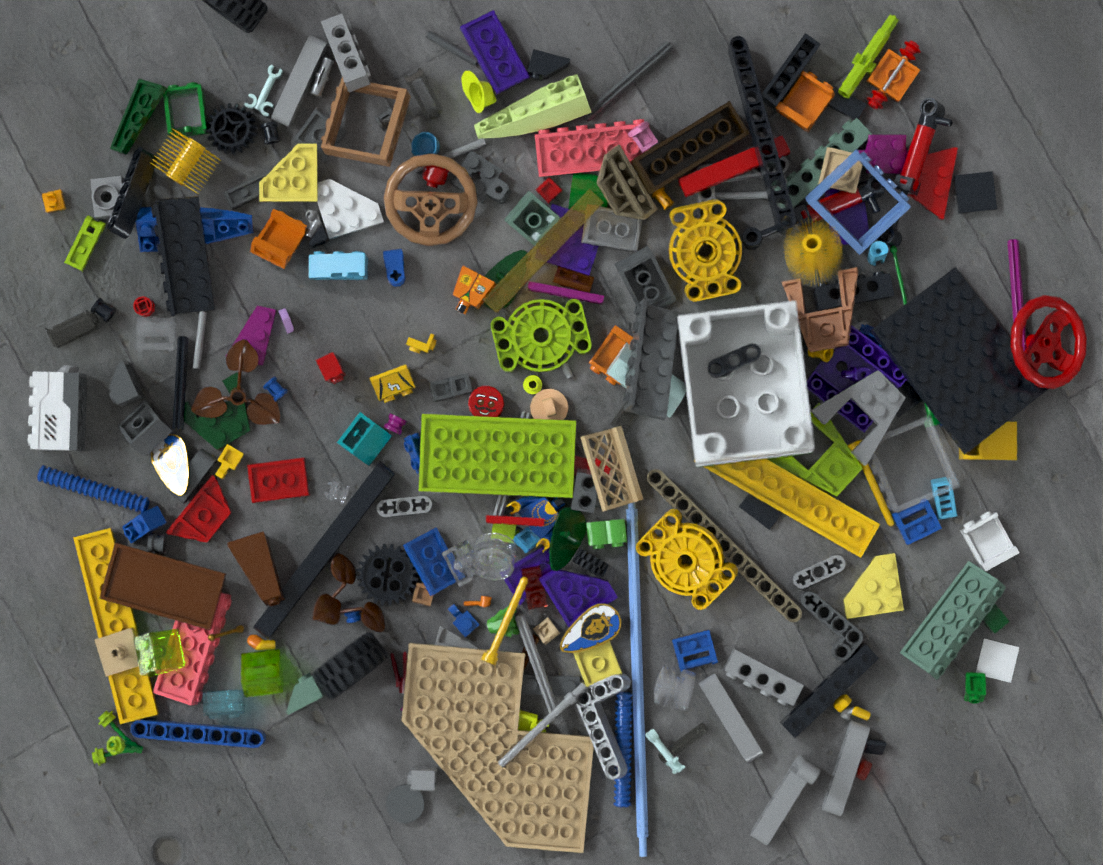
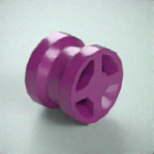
M390 413L388 416L389 421L385 423L384 428L401 435V429L403 425H406L407 421Z

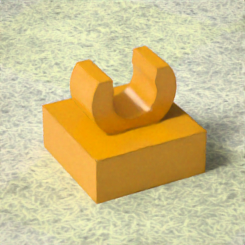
M62 190L42 194L46 213L66 209Z

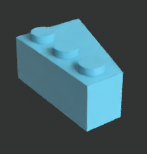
M316 251L314 255H309V279L368 280V256L359 251L352 253L335 251L333 254Z

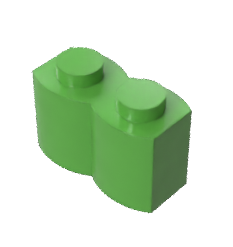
M625 519L586 523L589 546L593 545V549L604 548V544L620 547L623 546V542H627Z

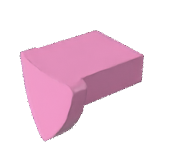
M647 121L639 124L628 133V136L634 139L642 153L658 143V140L648 127L649 123Z

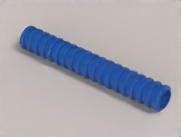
M43 465L38 472L37 479L39 482L43 481L45 484L49 482V485L55 484V487L61 486V489L66 488L68 491L72 490V492L78 491V494L84 493V496L89 495V497H95L97 500L100 498L101 501L106 500L107 503L112 502L113 505L118 504L120 507L123 505L124 508L129 507L130 510L135 509L136 512L141 511V513L147 511L149 506V497L143 498L142 495L138 496L136 493L133 495L132 492L126 493V490L121 491L120 488L115 489L113 486L110 488L109 485L103 486V483L98 484L97 481L92 482L90 479L87 481L84 477L81 479L80 476L75 477L74 474L69 475L68 472L64 473L61 470L58 472V469L52 470V467L46 468Z
M621 692L615 695L617 697L615 700L617 703L615 706L617 709L615 712L617 715L615 721H617L615 727H617L615 738L627 765V773L622 778L614 779L616 781V784H614V787H616V790H614L616 794L614 796L616 800L614 805L616 807L631 806L629 802L631 800L629 796L631 790H629L631 784H629L631 772L629 770L631 769L630 763L632 762L630 760V757H632L630 751H632V748H630V745H632V742H630V739H632V736H630V733H632V730H630V727H632V724H630V721H632L630 709H632L631 703L633 700H631V697H633V694ZM614 766V769H616L614 773L618 774V767Z

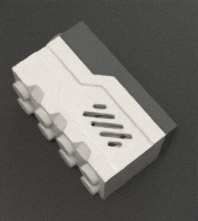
M63 365L57 372H33L32 376H30L29 385L30 388H33V395L29 396V407H33L32 415L28 417V425L32 426V434H28L30 449L85 451L87 375L78 373L79 368L77 366Z

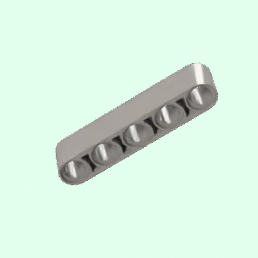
M309 35L274 109L272 120L288 127L292 125L326 52L328 42Z
M715 673L699 682V686L746 763L748 764L763 755L764 753Z
M850 721L822 804L823 811L838 816L842 815L869 735L870 726Z

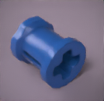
M275 376L263 386L264 390L267 389L274 397L273 400L275 402L288 392L286 388L284 389L278 383Z

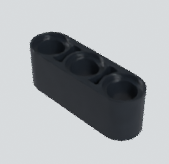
M754 343L747 344L713 359L708 364V374L713 378H719L756 362L760 358V347ZM749 348H754L758 354L756 357L750 358L747 356L746 351ZM731 356H737L740 362L738 365L732 366L728 359ZM719 364L722 370L720 373L715 374L711 371V366Z

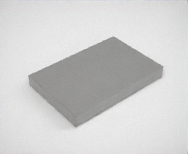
M587 205L581 243L636 253L638 251L642 220L617 216L611 208Z

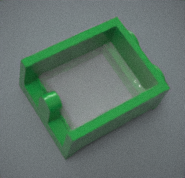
M197 82L187 83V86L182 87L170 85L163 95L168 135L172 138L176 137L171 133L182 137L174 130L187 137L208 134L206 133L208 125L206 123L204 88Z

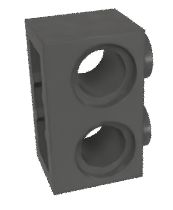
M578 468L571 509L594 513L595 507L599 508L600 502L595 484L587 485L584 483L586 478H592L591 471ZM588 496L591 498V502L585 504L581 501V498Z

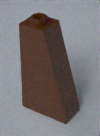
M262 531L228 542V548L266 606H276L280 604V601L285 600L268 536L265 532Z

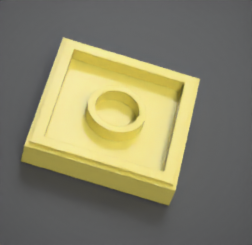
M610 641L589 650L573 653L587 687L612 675L622 674Z

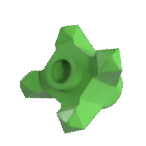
M508 607L500 610L495 616L487 620V627L491 634H497ZM513 615L504 636L511 637L512 634L518 635L520 633L515 615Z

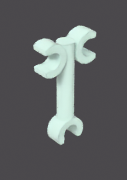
M270 65L268 68L269 77L259 98L257 99L255 95L249 94L248 96L254 99L253 104L244 103L246 108L261 111L265 117L270 116L264 111L265 107L274 108L272 103L265 101L275 80L283 75L282 69L277 74H273V65Z
M654 729L645 734L647 739L657 747L667 760L666 765L671 767L673 774L680 773L685 769V766L678 761L679 758L677 756L674 758L665 747Z

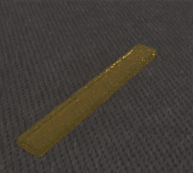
M589 189L485 296L483 301L498 313L604 202Z

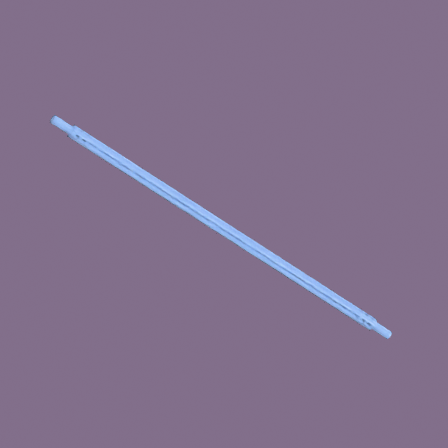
M633 502L628 504V509H626L636 824L637 837H639V856L646 857L648 807L639 554L636 550V544L639 541L638 509H636V504Z

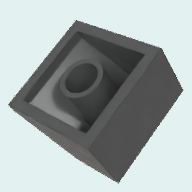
M124 360L119 361L109 386L111 390L109 396L113 403L125 407L145 398L131 364Z
M146 400L117 426L129 444L144 457L152 452L172 432L166 421Z

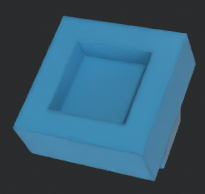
M528 526L513 539L524 553L533 549L540 540Z

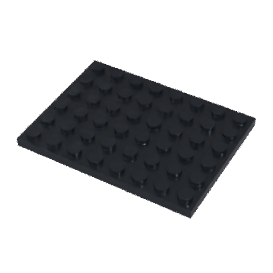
M956 267L870 330L964 455L1049 389L1037 387L1024 378L1014 362L1010 347L1011 338Z

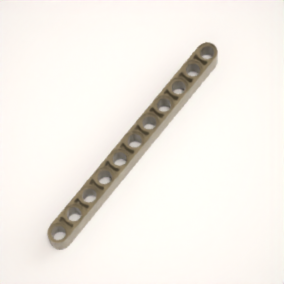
M654 469L647 474L646 479L649 485L674 509L679 510L682 517L688 523H693L691 520L692 515L699 513L702 520L697 525L705 528L713 527L715 529L714 536L719 543L722 540H726L729 543V548L723 551L724 559L727 562L734 564L733 556L735 554L742 556V562L736 565L738 573L789 622L800 620L802 617L801 609L662 471ZM654 472L661 476L660 482L656 484L650 480V476ZM667 486H671L674 489V494L671 497H667L664 494V489ZM681 499L686 500L688 503L687 509L683 511L678 508V502ZM750 567L756 570V575L753 578H749L746 575V571ZM761 582H769L770 588L768 591L763 592L760 589ZM778 594H781L784 599L781 605L774 603V597ZM791 608L797 610V616L793 619H790L787 614Z

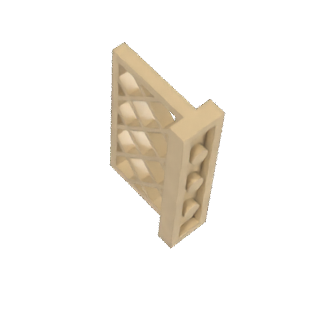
M622 426L582 436L581 441L602 511L643 500ZM604 435L608 445L602 442ZM588 439L596 443L594 449L590 447ZM600 446L606 450L604 456L598 453ZM609 454H611L613 464L607 460ZM595 458L601 461L600 467L596 466ZM605 465L611 468L609 475L603 471ZM615 472L619 482L613 479ZM601 476L607 480L605 486L601 484ZM611 483L616 486L615 493L609 490ZM620 491H622L624 501L618 497ZM607 495L612 498L611 504L609 506L606 501Z

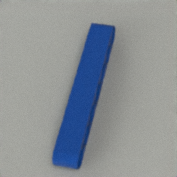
M139 719L131 725L132 735L145 739L258 748L266 740L264 731L256 728ZM138 723H141L145 726L144 733L138 732ZM157 725L164 727L165 732L163 735H159L156 732ZM176 727H181L184 730L182 737L176 735ZM196 728L203 731L202 738H197L194 735ZM215 730L221 731V740L214 738L213 733ZM234 732L241 734V741L237 742L233 739L232 735ZM252 734L260 735V743L252 741Z

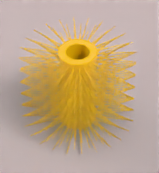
M174 130L188 141L171 133L185 143L184 145L170 137L183 147L181 148L167 140L181 150V152L166 144L169 148L179 153V155H176L162 146L169 153L177 157L176 159L161 149L159 150L175 161L172 162L160 153L158 154L172 163V165L158 157L156 158L168 165L170 169L157 161L155 162L168 170V172L154 164L152 165L164 172L173 181L197 193L184 184V182H187L189 185L200 190L188 182L186 178L201 187L203 186L188 177V175L202 183L204 182L190 172L195 173L206 181L208 180L192 169L194 168L207 177L209 176L195 167V165L212 174L198 164L197 161L215 171L199 160V158L216 167L201 155L218 164V162L203 152L205 151L219 161L221 160L195 140Z
M812 222V234L810 230L809 235L806 225V229H802L805 233L802 235L800 232L798 237L795 236V239L789 242L791 245L786 246V250L789 249L791 251H785L789 253L785 257L786 260L792 262L791 255H793V262L795 264L787 262L793 266L791 270L793 271L794 267L796 269L801 267L800 271L796 274L798 275L800 272H803V274L807 273L806 279L809 280L808 276L810 279L814 278L815 285V269L816 274L818 270L820 279L821 275H825V271L828 272V269L832 271L830 268L835 263L840 262V256H842L841 254L835 255L842 253V249L836 248L840 252L837 251L835 253L833 246L842 248V244L836 243L835 241L837 240L831 238V232L825 234L824 230L822 231L817 227V224L813 228Z

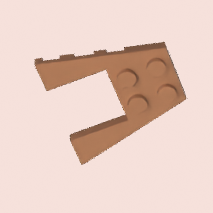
M857 267L838 271L842 307L806 314L802 280L794 279L782 282L789 302L796 301L798 324L810 352L849 345L858 278Z

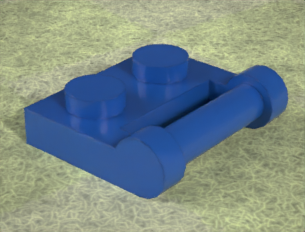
M926 497L921 499V502L899 513L891 514L906 545L942 529ZM925 509L927 514L905 525L903 524L902 519Z
M709 630L672 639L681 673L687 672V669L712 663L713 665L718 663ZM709 651V656L687 662L683 660L685 656Z

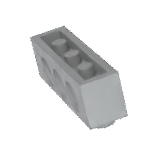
M341 13L321 21L348 91L352 92L370 85L368 77L371 74L368 66H363L362 61L365 59L361 49L357 51L355 47L359 44L355 34H350V31L353 29L349 19L345 20Z
M733 649L723 668L727 671L726 676L734 680L737 677L744 680L743 684L751 689L754 686L760 688L761 694L769 698L771 695L777 697V702L786 707L788 704L794 706L804 686ZM743 665L750 666V673L748 675L741 674L740 669ZM760 674L767 675L766 683H758L757 678ZM777 683L784 684L783 692L777 693L775 691Z

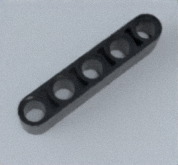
M141 147L137 148L132 156L107 225L108 231L123 239H127L133 230L155 166L152 164L156 165L155 161H157L156 155Z

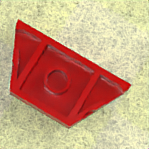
M957 147L927 154L919 178L921 186L918 195H908L915 201H918L926 210L936 215L939 220H943L958 150Z
M214 475L208 479L166 531L167 534L208 543L232 513Z

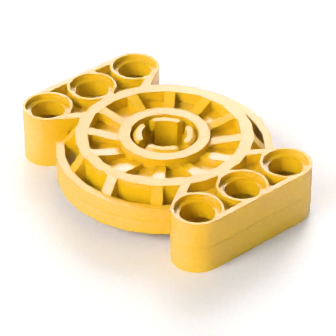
M718 199L676 207L670 212L671 222L678 227L670 238L668 248L669 259L678 276L688 283L685 286L684 292L687 298L693 302L734 294L741 288V282L734 275V272L741 261L742 243L735 228L722 218L726 214V206ZM716 204H720L721 211L717 214H714L712 212V207ZM697 208H701L703 211L699 218L693 216V212ZM678 212L684 214V218L680 222L674 220V216ZM725 225H728L733 233L730 234ZM678 235V237H677V239H676L675 246H673L674 240H675L676 236ZM735 238H736L737 243H738V249H736V245H735V242H734V239H735ZM703 243L709 244L712 247L711 253L706 257L698 254ZM672 252H675V257H676V259H677V261H676L675 263H674V260H673V253H672ZM681 267L682 270L686 273L685 276H683L677 268ZM730 279L736 280L733 288L727 287V282ZM710 284H717L716 291H708V286ZM693 287L699 289L696 296L689 295V291Z
M677 509L668 510L636 544L638 554L641 556L651 555V568L660 584L678 595H693L692 605L698 610L707 608L734 581L738 574V568L735 564L731 562L724 563L722 547L713 533L697 524L682 523V514ZM668 516H673L676 519V523H671L668 520ZM655 529H660L663 532V536L657 535ZM642 542L649 543L650 549L644 548ZM681 555H689L693 563L682 565ZM724 570L731 571L732 576H726ZM711 583H716L719 589H713ZM698 596L705 597L706 602L699 601Z

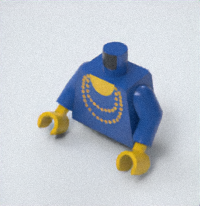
M524 496L517 501L507 504V507L513 506L514 511L510 513L511 515L518 512L521 517L545 519L543 527L529 526L540 538L536 547L542 544L544 546L542 552H545L550 546L554 523L558 515L556 511L565 505L560 497H556L549 502L545 497Z

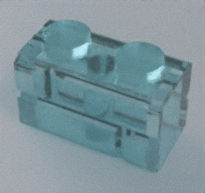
M243 689L205 691L202 694L204 716H209V719H219L221 715L228 714V718H236L245 712Z

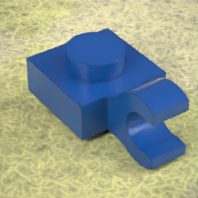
M455 604L448 608L456 618L453 624L464 637L480 625L468 610L462 613Z

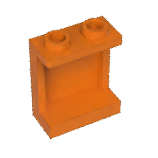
M802 71L800 78L784 101L779 102L776 110L779 114L806 132H809L835 94L832 90L833 87L825 81L821 83L812 72L808 71L806 73Z
M273 209L261 233L253 239L250 252L285 269L305 237L307 225L300 220L286 215L282 211Z
M615 325L589 361L590 369L598 375L603 373L607 376L605 380L615 386L617 383L620 385L619 382L607 375L606 372L625 343L630 345L633 337Z

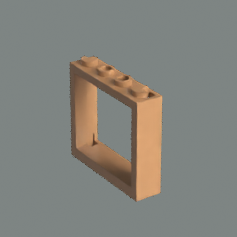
M342 77L339 87L336 88L337 95L335 101L331 104L330 118L326 121L325 135L321 138L322 150L326 155L391 167L411 98L407 89L371 82L370 85L354 90L353 92L396 99L380 155L336 147L334 144L350 94Z

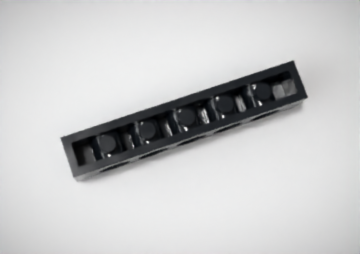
M862 643L847 660H844L780 721L782 726L796 738L879 659L877 655L866 644Z

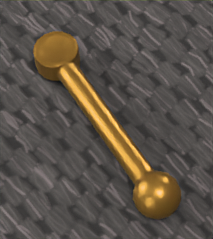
M238 625L235 629L228 630L215 635L209 634L208 640L214 641L215 638L222 637L235 632L242 633L244 631V627L242 625Z

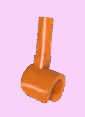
M481 595L480 601H464V606L488 607L491 604V597Z

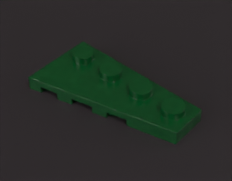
M138 79L110 146L111 150L124 155L128 154L166 92L167 88L165 86Z

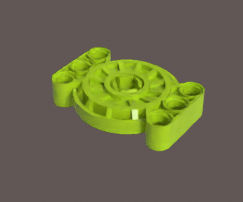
M577 299L569 300L565 308L551 300H532L518 307L508 321L503 317H496L491 322L501 369L507 373L514 371L517 364L534 372H550L565 364L572 356L574 350L581 355H585L591 350V339L583 306ZM540 303V306L528 308L529 305ZM544 303L556 306V308L544 306ZM571 304L579 306L577 313L569 311L568 308ZM524 308L525 311L516 318L515 315ZM496 322H503L505 328L502 331L495 330L494 325ZM576 322H581L584 325V329L581 332H576L573 329V325ZM539 328L546 330L549 334L548 339L542 343L534 339V333ZM501 340L509 342L507 349L502 350L499 348L498 344ZM580 341H586L588 348L582 351L577 347V344ZM564 354L568 355L562 362L558 363V360ZM505 359H512L514 365L511 368H505L503 366ZM529 363V364H532V365H536V366H538V369H537V368H531V367L527 366L526 364ZM553 363H554V365H555V366L550 367V368H544V369H542V366H547V365H550V364H553Z

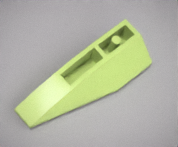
M578 74L534 91L478 122L474 127L478 139L516 136L551 128L592 112Z

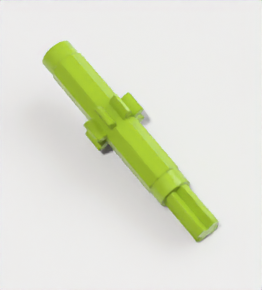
M890 14L862 55L856 54L852 61L854 67L838 90L841 96L849 99L866 72L868 74L872 73L876 66L874 60L899 22L895 15L892 16Z

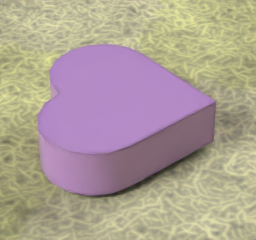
M285 308L279 310L278 312L287 334L293 332L294 328Z

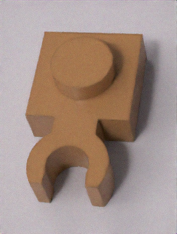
M417 583L412 602L430 607L433 595L430 596L424 583Z

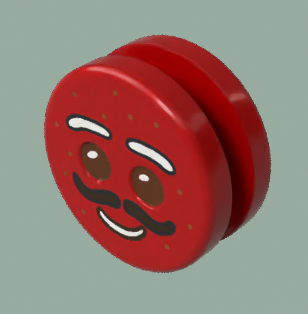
M480 386L469 397V410L473 416L499 417L504 408V399L496 388Z

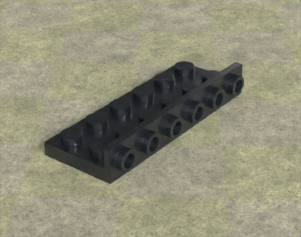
M199 196L156 200L151 210L152 216L156 218L157 222L154 230L156 237H159L160 244H157L158 255H162L163 263H160L161 274H165L166 281L163 282L164 293H168V300H166L167 311H170L172 317L180 313L215 310Z

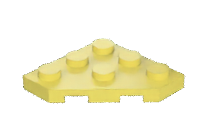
M297 144L259 182L260 202H318L317 144Z
M895 553L878 555L872 559L869 566L843 599L846 619L904 610Z

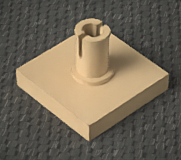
M827 147L818 185L848 158L852 152ZM857 161L830 188L856 194L863 165Z
M133 628L95 639L106 676L144 665Z

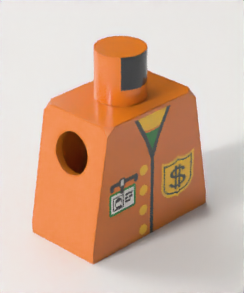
M462 266L453 295L460 299L455 310L466 315L470 305L479 309L496 288L497 284Z

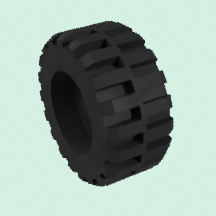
M202 0L218 14L246 33L253 32L268 11V6L262 0Z
M368 631L313 672V678L326 696L333 700L386 661L388 653L375 635Z

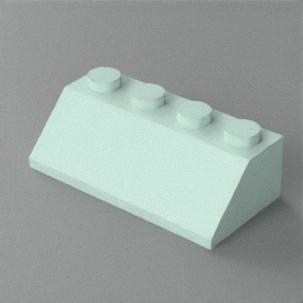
M625 343L606 372L607 375L626 389L625 379L629 374L627 363L632 351L629 349L630 345L628 343ZM673 374L671 376L668 401V418L672 416L687 391L686 384Z

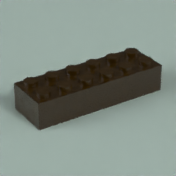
M728 101L634 158L630 163L648 194L651 195L750 133L731 102Z

